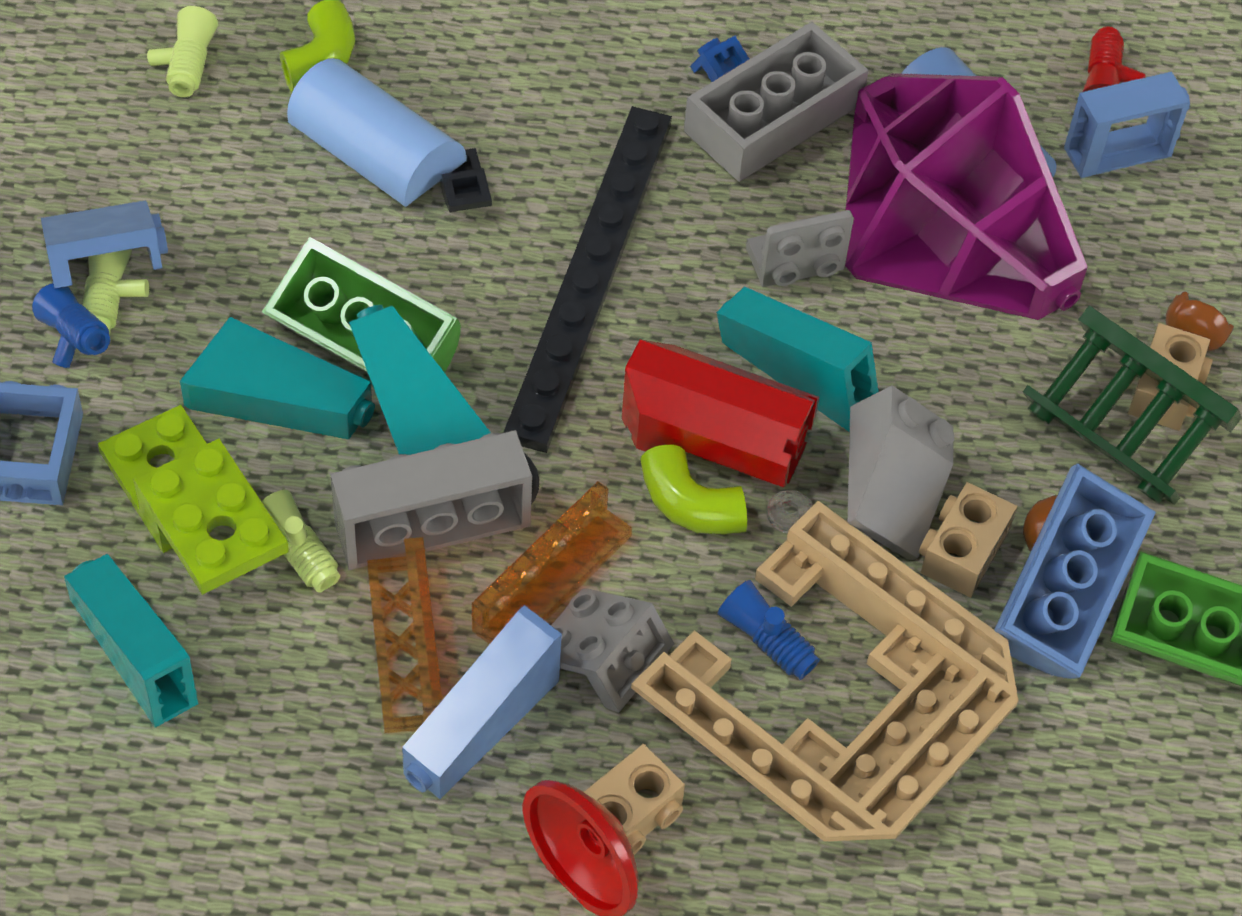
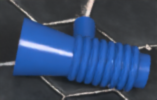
M52 283L43 287L36 294L32 305L35 318L39 322L57 329L61 334L52 360L54 364L69 368L76 348L86 355H98L108 348L110 344L108 327L87 308L79 304L68 286L54 288Z
M747 580L739 585L720 606L717 614L753 637V642L764 653H767V656L772 658V661L776 662L783 671H786L788 676L795 675L799 680H802L819 663L820 659L814 654L815 647L810 645L799 632H796V629L791 627V624L787 623L784 619V611L781 608L768 605L751 580Z

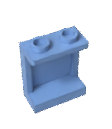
M147 200L41 218L54 288L72 286L68 260L146 247L153 270L162 269L160 255L168 253L165 231L161 225L159 213H150Z

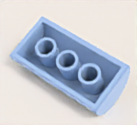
M326 59L314 65L302 76L291 94L287 109V118L291 125L405 207L437 184L441 179V174L451 173L467 161L465 149L460 143L339 59Z

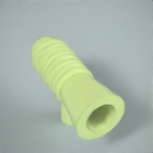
M198 6L182 8L177 14V41L174 47L150 49L147 53L150 66L169 65L166 81L170 92L178 97H189L199 88L207 56L206 48L218 27L216 16L205 8Z
M132 249L88 256L89 276L86 279L82 305L108 327L109 334L110 330L116 326L120 297H148L149 282L147 279H121Z
M279 490L264 498L261 502L288 541L289 552L284 554V556L294 567V570L306 586L314 587L317 592H323L335 585L340 579V574L337 571L338 563L320 541L319 537L316 536L313 529L305 524L289 490Z

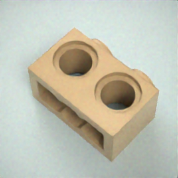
M1158 323L1150 348L1202 384H1205L1213 359L1205 357L1210 339ZM1146 373L1142 378H1139L1128 411L1129 415L1138 418L1159 392L1156 389L1159 382ZM1182 399L1179 404L1173 403L1158 424L1180 431L1185 416L1194 418L1193 414L1197 409Z
M966 482L958 498L950 495L946 500L939 516V520L943 521L939 530L936 531L931 528L926 534L919 549V554L925 556L920 573L972 598L1009 533L1018 506ZM948 553L957 554V555H959L960 557H954V556H951V555L948 554Z
M642 744L585 790L584 793L599 801L620 821L630 842L633 855H635L646 841L645 836L657 826L661 829L667 828L679 817L683 810L682 802L685 784L645 744ZM643 789H650L655 791L658 796L644 798L637 792Z

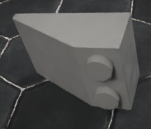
M893 385L850 407L847 523L907 560L913 561L919 557V549L928 533L953 467L954 432L953 425Z

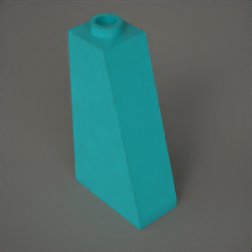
M745 286L730 300L726 301L716 312L721 339L724 345L777 382L818 396L817 410L848 432H850V407L879 392L873 347L870 341Z
M383 305L368 307L357 314L358 319L349 322L399 455L425 452L448 443L459 444L472 441L491 433L393 306L383 308Z
M232 317L228 318L180 380L184 406L191 410L348 440L359 426L364 428L370 422L375 410V403L372 402L370 381Z
M108 553L96 560L81 563L73 572L64 576L71 602L155 728L198 705L189 655Z

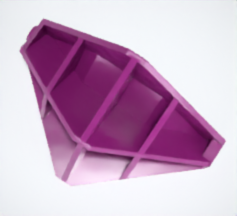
M891 73L859 89L853 120L846 210L851 211L854 220L845 267L856 279L1039 320L1059 308L1065 311L1079 300L1081 296L1080 290L1088 268L1022 98L1003 77Z

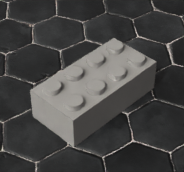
M810 22L688 96L684 132L740 182L854 110L858 91L866 86L869 70L815 23Z
M516 430L501 434L490 433L480 439L459 444H443L433 450L412 455L400 454L389 460L365 466L353 465L342 471L330 474L334 522L348 570L531 526L532 474Z

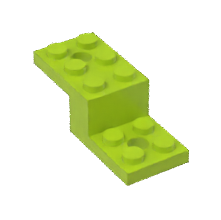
M182 405L98 443L101 456L163 553L171 549L175 551L202 595L289 552L288 541L220 438L207 444ZM159 454H167L174 458V460L157 468L149 464L150 460ZM219 526H228L235 530L231 537L224 540H217L209 535L214 528Z

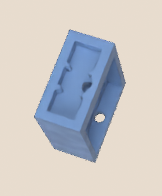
M1172 72L1080 92L1064 145V149L1079 176L1084 178L1171 157L1177 139L1180 137V130L1186 113L1190 107L1188 92L1184 87L1180 86ZM1148 116L1145 124L1109 132L1112 124Z
M14 381L0 383V413L59 417L49 464L0 461V501L63 505L83 417L78 388H67L63 385H26Z

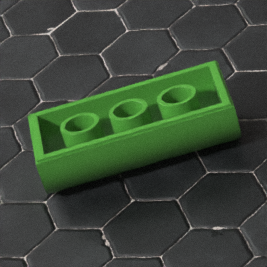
M310 237L262 310L265 316L366 373L368 372L349 322L358 319L357 314L368 307L383 305V308L393 306L444 373L456 352L461 333V325L456 317Z
M1140 551L1115 620L1110 642L1242 686V585Z

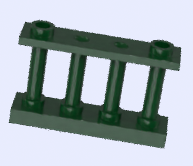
M1089 305L1078 319L1083 330L1086 331L1083 335L1084 343L1044 395L1031 386H1026L1023 393L1031 402L1027 409L1048 425L1055 419L1139 479L1141 482L1137 488L1159 504L1165 498L1175 505L1180 497L1176 490L1168 484L1211 429L1216 431L1219 426H1222L1230 433L1242 419L1240 411L1233 404ZM1110 348L1122 356V359L1119 361L1122 366L1084 416L1078 421L1058 405L1100 351L1105 353ZM1146 373L1159 382L1156 387L1159 392L1115 447L1094 431L1136 377L1142 378ZM1183 399L1197 409L1193 414L1196 419L1152 474L1131 459V457L1173 403L1179 404Z

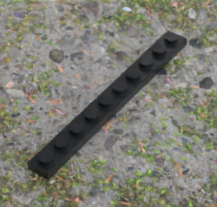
M634 106L630 109L503 432L516 430L522 447L547 453L669 133L672 116Z

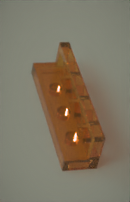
M597 481L472 602V632L490 644L524 605L544 621H547L632 536V527L607 510L609 489Z
M423 537L405 538V556L367 560L384 733L417 730L442 701ZM406 571L407 583L394 595L379 585L378 573ZM408 594L410 605L403 601ZM380 597L388 602L383 608L381 607ZM395 608L412 618V623L400 636L383 625V620ZM412 636H414L415 647L407 642ZM385 638L391 643H393L387 650L385 646ZM400 649L416 659L417 663L405 678L389 669L387 662ZM417 677L419 681V689L412 685V683L415 681ZM389 680L397 685L391 693ZM406 691L421 702L422 715L393 718L392 704Z

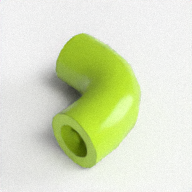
M323 0L316 3L307 15V22L314 35L313 40L302 46L280 52L283 74L291 92H293L302 76L317 63L332 58L339 59L345 64L349 62L356 39L352 20L341 1Z
M656 446L642 454L640 460L643 478L654 505L672 523L695 533L724 535L747 531V509L742 486L707 488L699 485L690 475L685 450L680 446Z

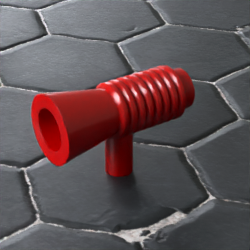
M1100 28L1092 37L1088 64L1089 76L1082 92L1146 77L1145 73L1122 65L1124 40L1116 28Z

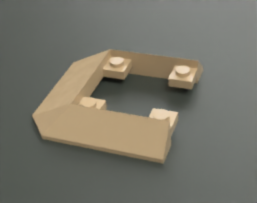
M817 501L788 530L787 540L756 569L755 580L791 607L816 583L886 635L869 654L866 664L901 691L846 748L809 718L781 744L711 689L730 669L732 659L695 630L670 655L663 652L632 682L631 689L824 842L896 839L1017 706L1018 695L1009 643L1005 637L995 632L994 629L861 531L847 523L846 520L820 501Z

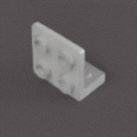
M846 210L770 226L767 229L766 235L747 238L746 250L761 286L767 287L776 284L778 286H787L799 279L813 276L829 277L838 271L844 270L854 220L851 211Z
M587 588L582 589L571 599L569 605L551 625L562 634L560 669L586 675L603 706L616 712H620L635 694V691L631 689L632 682L663 652L668 653L674 645L652 603Z

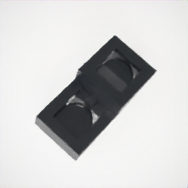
M476 148L465 149L467 161L453 172L441 174L439 182L449 212L492 206V198L485 171L480 166Z

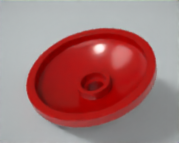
M543 780L531 787L523 799V817L531 842L547 870L590 912L598 916H623L629 912L637 901L639 878L633 851L620 821L599 801L567 783Z

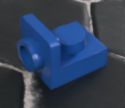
M736 36L722 43L718 38H715L697 50L700 56L690 65V68L694 73L704 69L711 82L750 58Z

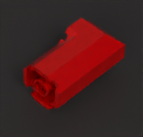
M640 339L625 367L621 419L625 427L627 428L628 426L636 449L646 452L653 447L661 445L680 446L687 453L784 488L786 483H790L806 448L807 442H805L808 429L812 430L819 397L676 345Z

